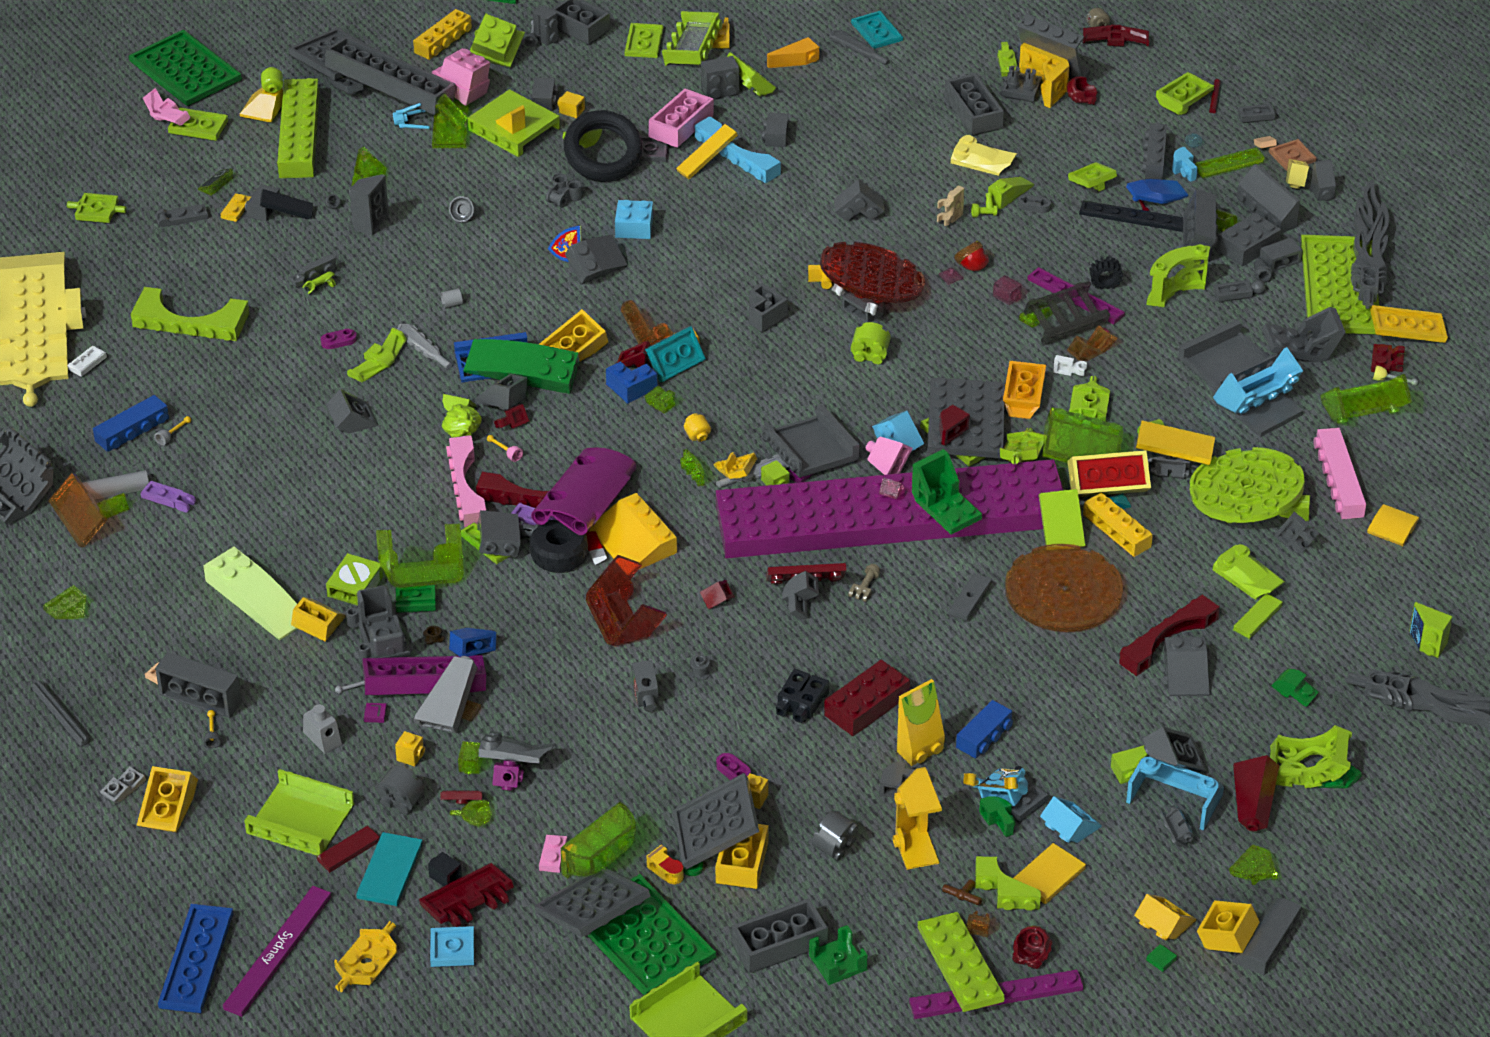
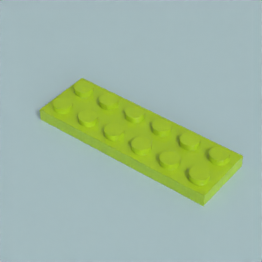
M958 912L917 921L918 929L963 1012L1004 1002L1002 990Z

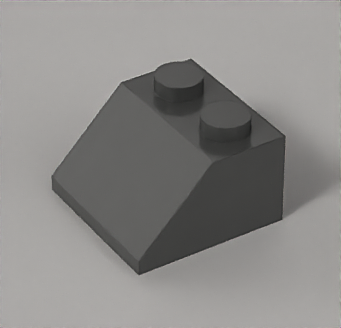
M339 389L326 404L329 415L334 420V426L341 432L353 433L378 426L368 403L342 389Z

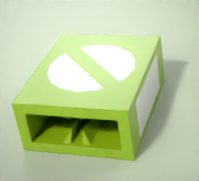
M347 553L326 583L327 597L358 606L357 592L377 587L383 578L382 563Z

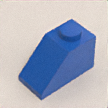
M474 628L450 631L449 650L460 657L495 651L496 632Z

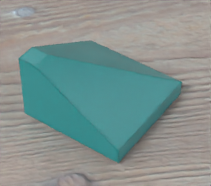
M1124 493L1108 497L1122 509L1131 507Z

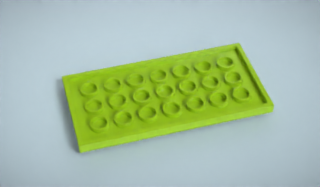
M1301 235L1307 318L1332 307L1336 308L1345 333L1376 334L1370 312L1372 306L1366 309V306L1362 305V301L1358 300L1359 292L1353 290L1351 283V266L1356 260L1353 250L1355 236ZM1372 242L1367 249L1369 256H1371ZM1378 294L1377 301L1373 302V305L1379 306Z

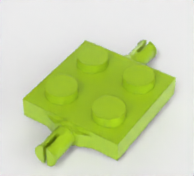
M84 193L78 202H67V208L77 209L75 219L82 221L110 223L112 216L116 212L126 213L127 211L126 206L117 205L119 199L115 195Z

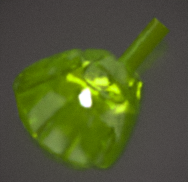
M473 800L468 802L462 810H450V816L461 815L462 819L473 826H482L490 821L492 812L486 800Z

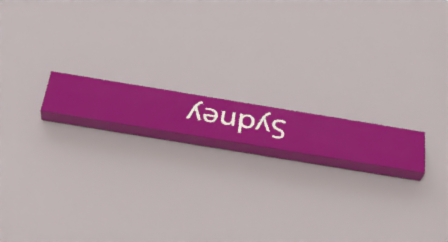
M316 886L310 888L225 1001L223 1010L241 1017L245 1014L330 900L331 892Z

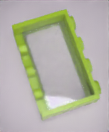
M681 11L682 22H677V32H672L671 34L673 42H667V50H662L665 66L669 63L701 65L702 61L708 59L709 51L712 50L713 43L718 37V32L722 29V20L719 13Z

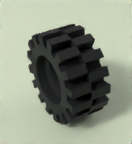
M1101 257V261L1096 259L1095 264L1092 263L1089 268L1093 286L1095 285L1097 289L1100 287V290L1104 288L1109 289V287L1114 289L1115 285L1119 286L1123 280V272L1119 261H1115L1113 257L1111 260L1110 257H1106V259ZM1106 271H1111V272H1112L1111 274H1109V275H1107V276H1101V275H1100L1101 273L1106 272Z

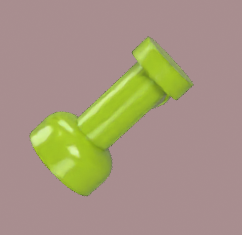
M986 193V207H980L978 204L972 203V217H978L979 214H993V216H997V205H993L992 193Z

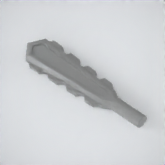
M398 325L397 330L404 333L407 344L414 346L418 352H423L426 358L436 360L446 369L452 367V364L440 355L439 348L433 346L432 341L426 339L422 332H418L414 325Z
M776 454L770 459L766 458L758 464L755 463L748 476L734 479L727 477L716 481V485L722 488L735 482H748L753 478H761V467L776 460L785 469H789V466L785 461H782L779 454Z

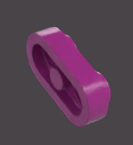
M343 329L322 335L320 340L323 348L334 349L354 344L357 337L354 330Z
M722 753L716 759L717 770L730 780L743 773L746 776L751 773L750 768L731 753Z

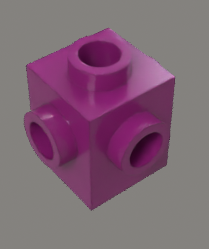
M504 760L503 763L496 762L494 764L492 785L501 786L503 790H514V787L517 788L519 782H523L524 770H520L521 764H516V761Z

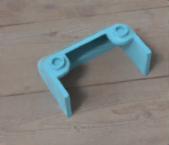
M1144 757L1140 760L1128 781L1126 803L1130 804L1145 777L1207 798L1202 807L1200 829L1204 830L1223 796L1224 787L1222 783L1211 777L1174 766L1153 757Z

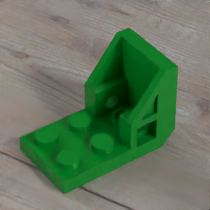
M940 450L913 464L912 494L915 501L946 531L952 535L982 520V513L959 493V479L949 453L946 450Z

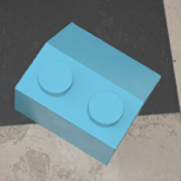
M1053 796L1040 816L1046 821L1045 825L1053 831L1057 830L1060 833L1059 837L1068 843L1070 841L1078 843L1102 827L1099 822L1074 802Z

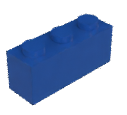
M992 700L957 734L956 748L975 759L980 754H985L989 745L992 742H997L1001 734L1011 728L1013 723L1012 710Z

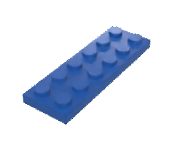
M198 904L190 905L158 1001L159 1009L202 1013L233 917V908Z

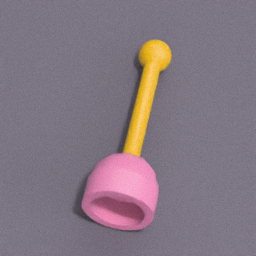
M493 435L487 436L488 442H493L507 451V457L511 461L516 462L522 458L523 450L519 447L512 446L508 448L495 440Z

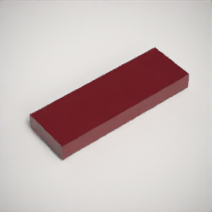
M367 825L318 855L317 861L330 873L378 844L380 837Z

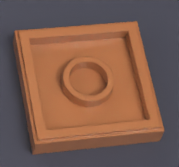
M1299 139L1269 148V153L1286 171L1289 159L1303 161L1307 164L1314 163L1317 159Z

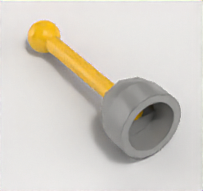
M186 416L181 423L171 430H160L155 433L154 438L156 442L165 446L169 443L171 434L184 424L190 423L191 418Z

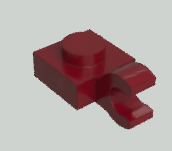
M523 404L505 410V417L494 420L496 428H502L507 425L515 428L529 422Z

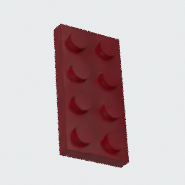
M846 563L768 567L766 582L771 581V584H782L783 581L790 580L804 571L818 578V582L825 578H829V581H840L841 578H844L847 571Z

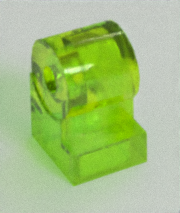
M656 386L645 395V401L665 414L675 406V392L671 390L666 392L663 388Z

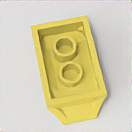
M965 135L954 148L951 164L999 176L1004 168L1011 165L1017 153L978 144L975 137Z

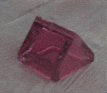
M883 477L879 494L897 499L904 485Z

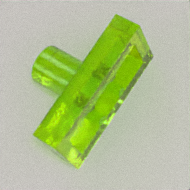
M446 94L442 95L437 101L435 107L440 112L437 115L438 121L440 123L449 121L457 131L461 129L468 117Z

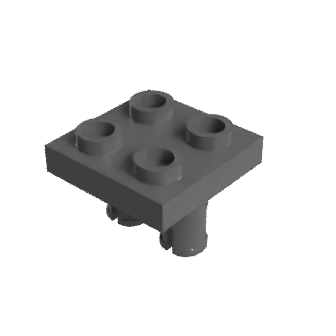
M1010 66L1009 73L1001 90V96L1034 102L1042 82V77L1036 76L1035 69H1032L1031 73V68L1025 70V74L1019 73L1020 68L1016 66V70H1014L1015 66Z

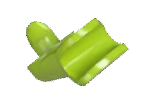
M329 271L312 281H307L302 288L308 287L310 289L308 294H310L315 287L326 282L330 287H334L336 282L332 277L335 274Z

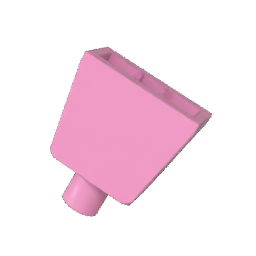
M879 437L876 442L869 441L866 445V450L870 452L868 461L884 475L899 474L913 449L903 443Z

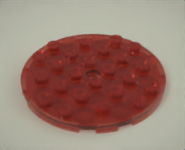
M846 242L834 243L833 247L827 246L822 252L820 267L824 274L832 282L853 293L858 298H868L876 303H902L918 298L923 292L925 278L922 272H917L915 270L916 265L908 259L903 261L897 257V253L891 250L862 242H854L853 245H846Z

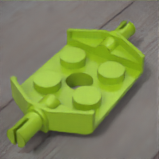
M1091 376L1088 383L1073 386L1068 419L1082 426L1081 434L1083 435L1084 432L1085 435L1089 434V427L1106 423L1110 390L1098 385V378L1094 376V381L1093 376Z
M1026 428L1022 432L1007 434V443L1004 449L1000 448V458L1006 459L1012 464H1015V462L1016 464L1019 462H1030L1037 459L1044 445V434L1033 432L1032 428Z

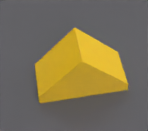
M522 105L495 121L502 128L514 134L526 127L525 108Z

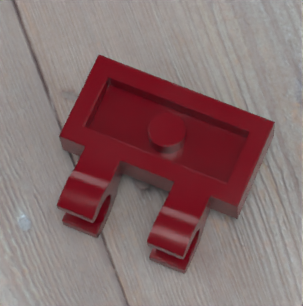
M1374 344L1371 372H1375L1376 366L1385 368L1388 374L1390 371L1403 372V366L1401 365L1404 362V354L1400 353H1404L1405 347L1396 346L1392 349V345Z

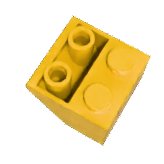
M303 597L293 609L291 625L326 642L344 620L345 614L312 598Z

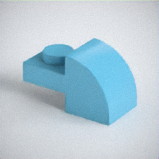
M1181 147L1174 152L1172 171L1174 174L1181 173L1183 177L1192 182L1197 177V166L1193 163L1194 156L1185 147Z

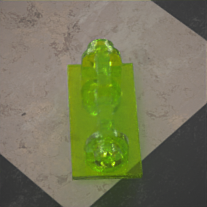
M123 492L89 506L87 512L90 517L92 516L94 523L129 510V506Z

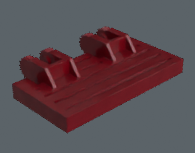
M490 863L420 898L419 902L423 909L440 924L449 921L454 927H460L461 922L457 916L460 915L466 922L472 921L473 917L469 910L484 902L492 910L498 908L494 897H497L504 904L508 903L509 898L505 891L514 888L510 878L494 864Z

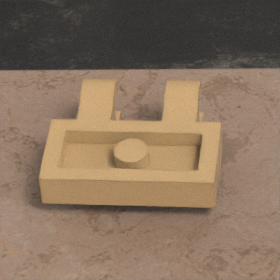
M958 185L948 193L947 199H940L938 201L937 208L945 206V212L937 215V222L944 220V226H947L950 222H955L963 215V187Z

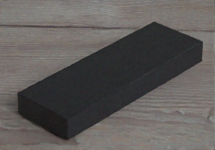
M265 189L262 190L260 206L311 219L313 203Z

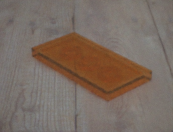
M74 473L70 474L48 500L78 546L82 548L87 545L107 521V518L88 490Z

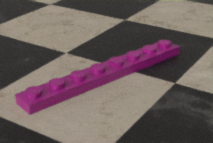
M1078 970L1000 982L998 985L1004 994V1002L990 1006L1083 991V984ZM952 991L909 998L914 1019L962 1011Z

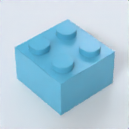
M618 200L615 217V238L650 239L653 223V201Z

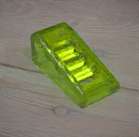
M1220 209L1216 210L1218 214L1216 225H1218L1220 231L1223 232L1238 223L1236 215Z

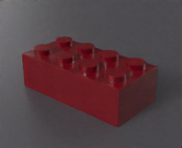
M881 659L826 698L824 701V716L851 736H855L899 704V696L910 691V679Z

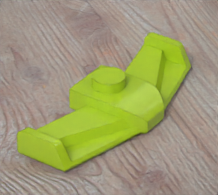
M392 328L383 345L374 343L364 353V359L367 361L352 370L349 369L347 375L357 381L364 382L382 370L389 368L395 362V358L407 340L404 333Z

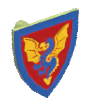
M581 226L571 227L559 233L551 242L548 250L560 260L569 262L565 253L569 246L581 242Z

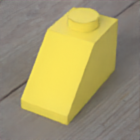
M1289 159L1286 182L1290 184V187L1298 189L1300 186L1305 187L1309 169L1308 164L1303 161Z

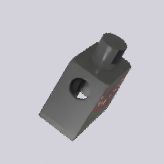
M652 660L632 663V686L638 707L644 706L647 712L654 711L656 704H658V685Z

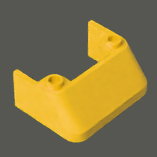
M926 767L916 768L898 787L897 793H894L896 830L895 835L892 837L895 848H899L907 870L939 864L927 832L928 814L942 811V807Z

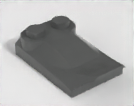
M491 731L489 735H485L481 739L478 757L540 763L546 757V752L551 750L556 743L530 745L519 740L505 738L501 732Z

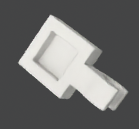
M1056 355L1054 359V373L1069 376L1075 373L1084 376L1087 362L1078 361L1074 363V358Z

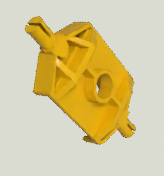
M389 921L381 930L360 929V937L340 961L334 960L335 969L342 977L335 986L338 991L343 992L348 984H372L395 956L397 945L390 937V933L396 928L393 922ZM364 958H370L372 960L371 962L367 963L361 962V960Z

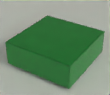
M1160 944L1147 955L1146 961L1164 972L1177 960V955Z

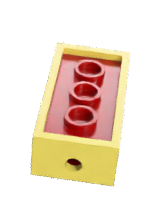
M1146 450L1075 456L1067 461L1071 490L1077 489L1079 498L1096 496L1101 492L1104 495L1146 492L1151 488Z

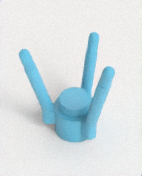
M421 103L393 112L395 126L399 125L400 128L430 129V126L405 124V122H408V116L425 112L423 109L410 111L420 107Z

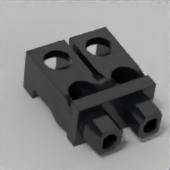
M794 668L782 690L777 695L776 714L784 717L788 711L792 712L793 719L799 723H802L806 718L811 719L820 702L829 694V680L812 675L810 678L809 673ZM797 676L803 677L804 680H797ZM815 683H820L822 686L818 688L815 686Z

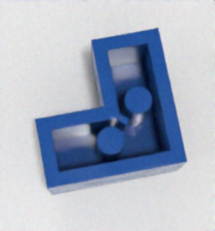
M620 361L606 368V385L628 404L658 389L657 373L647 364L631 371Z

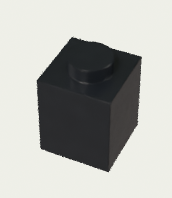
M444 852L432 858L428 863L429 877L442 886H446L462 877L461 863Z

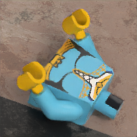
M1016 766L1014 769L1000 768L984 780L976 778V774L964 773L963 784L978 788L981 798L989 796L1000 797L1007 800L1012 806H1015L1021 797L1028 792V781L1024 777L1026 773L1021 766Z

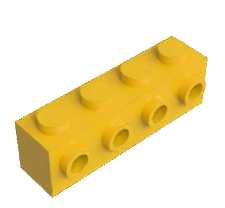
M457 9L453 10L413 40L414 53L428 60L437 56L439 52L448 48L451 43L471 30V16Z
M1102 492L1084 502L1083 515L1133 557L1151 548L1153 534Z

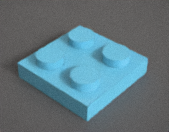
M474 926L431 928V967L474 965Z

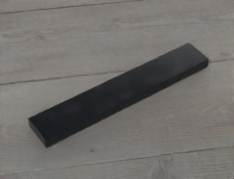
M1083 200L1079 215L1183 232V217L1085 200Z

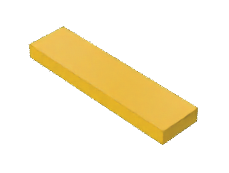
M724 124L676 168L677 172L687 179H691L738 136L737 132Z

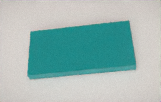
M382 832L356 893L357 899L398 906L423 845L422 839Z

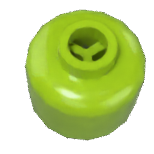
M275 67L265 69L261 73L262 88L269 93L280 91L283 88L282 72Z

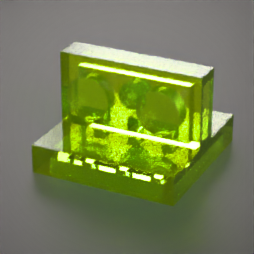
M364 146L358 149L351 186L359 179L381 174L386 175L387 168Z

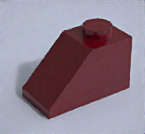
M953 404L940 413L939 429L941 444L945 446L969 429L970 414Z

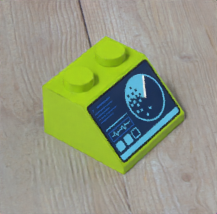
M1415 602L1409 632L1418 649L1427 655L1438 658L1448 643L1453 616Z

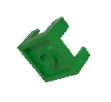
M848 925L838 929V940L819 947V937L809 940V956L828 985L867 971L868 955L863 948L860 949V954L852 944V931Z

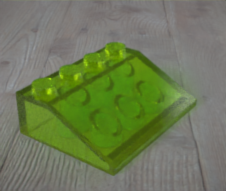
M1051 407L1044 425L1043 456L1068 463L1067 461L1075 456L1120 453L1123 426L1101 421L1098 418L1083 416L1080 413L1065 411L1062 408Z

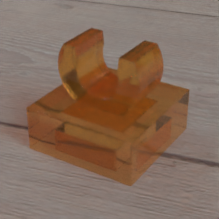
M978 911L969 914L967 920L969 933L988 937L990 931L989 914L986 913L985 917L978 916Z

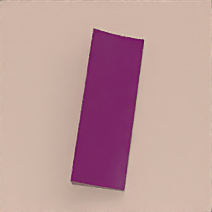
M454 656L363 658L365 695L429 694ZM468 656L474 660L477 667L470 692L486 691V671L483 656Z

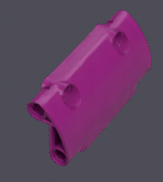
M585 448L531 514L532 520L538 525H543L553 516L578 535L586 534L627 484L637 468L635 461L612 449Z

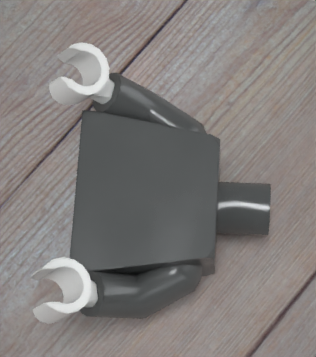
M835 282L832 291L836 292L838 296H842L843 310L865 323L871 322L875 317L881 318L885 309L884 297L886 295L883 288L879 287L873 290L867 285H863L857 289L848 290L845 289L843 284Z

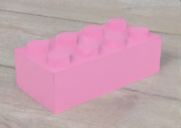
M688 89L682 90L649 119V137L678 148L695 133V124L709 116L713 117L714 99Z

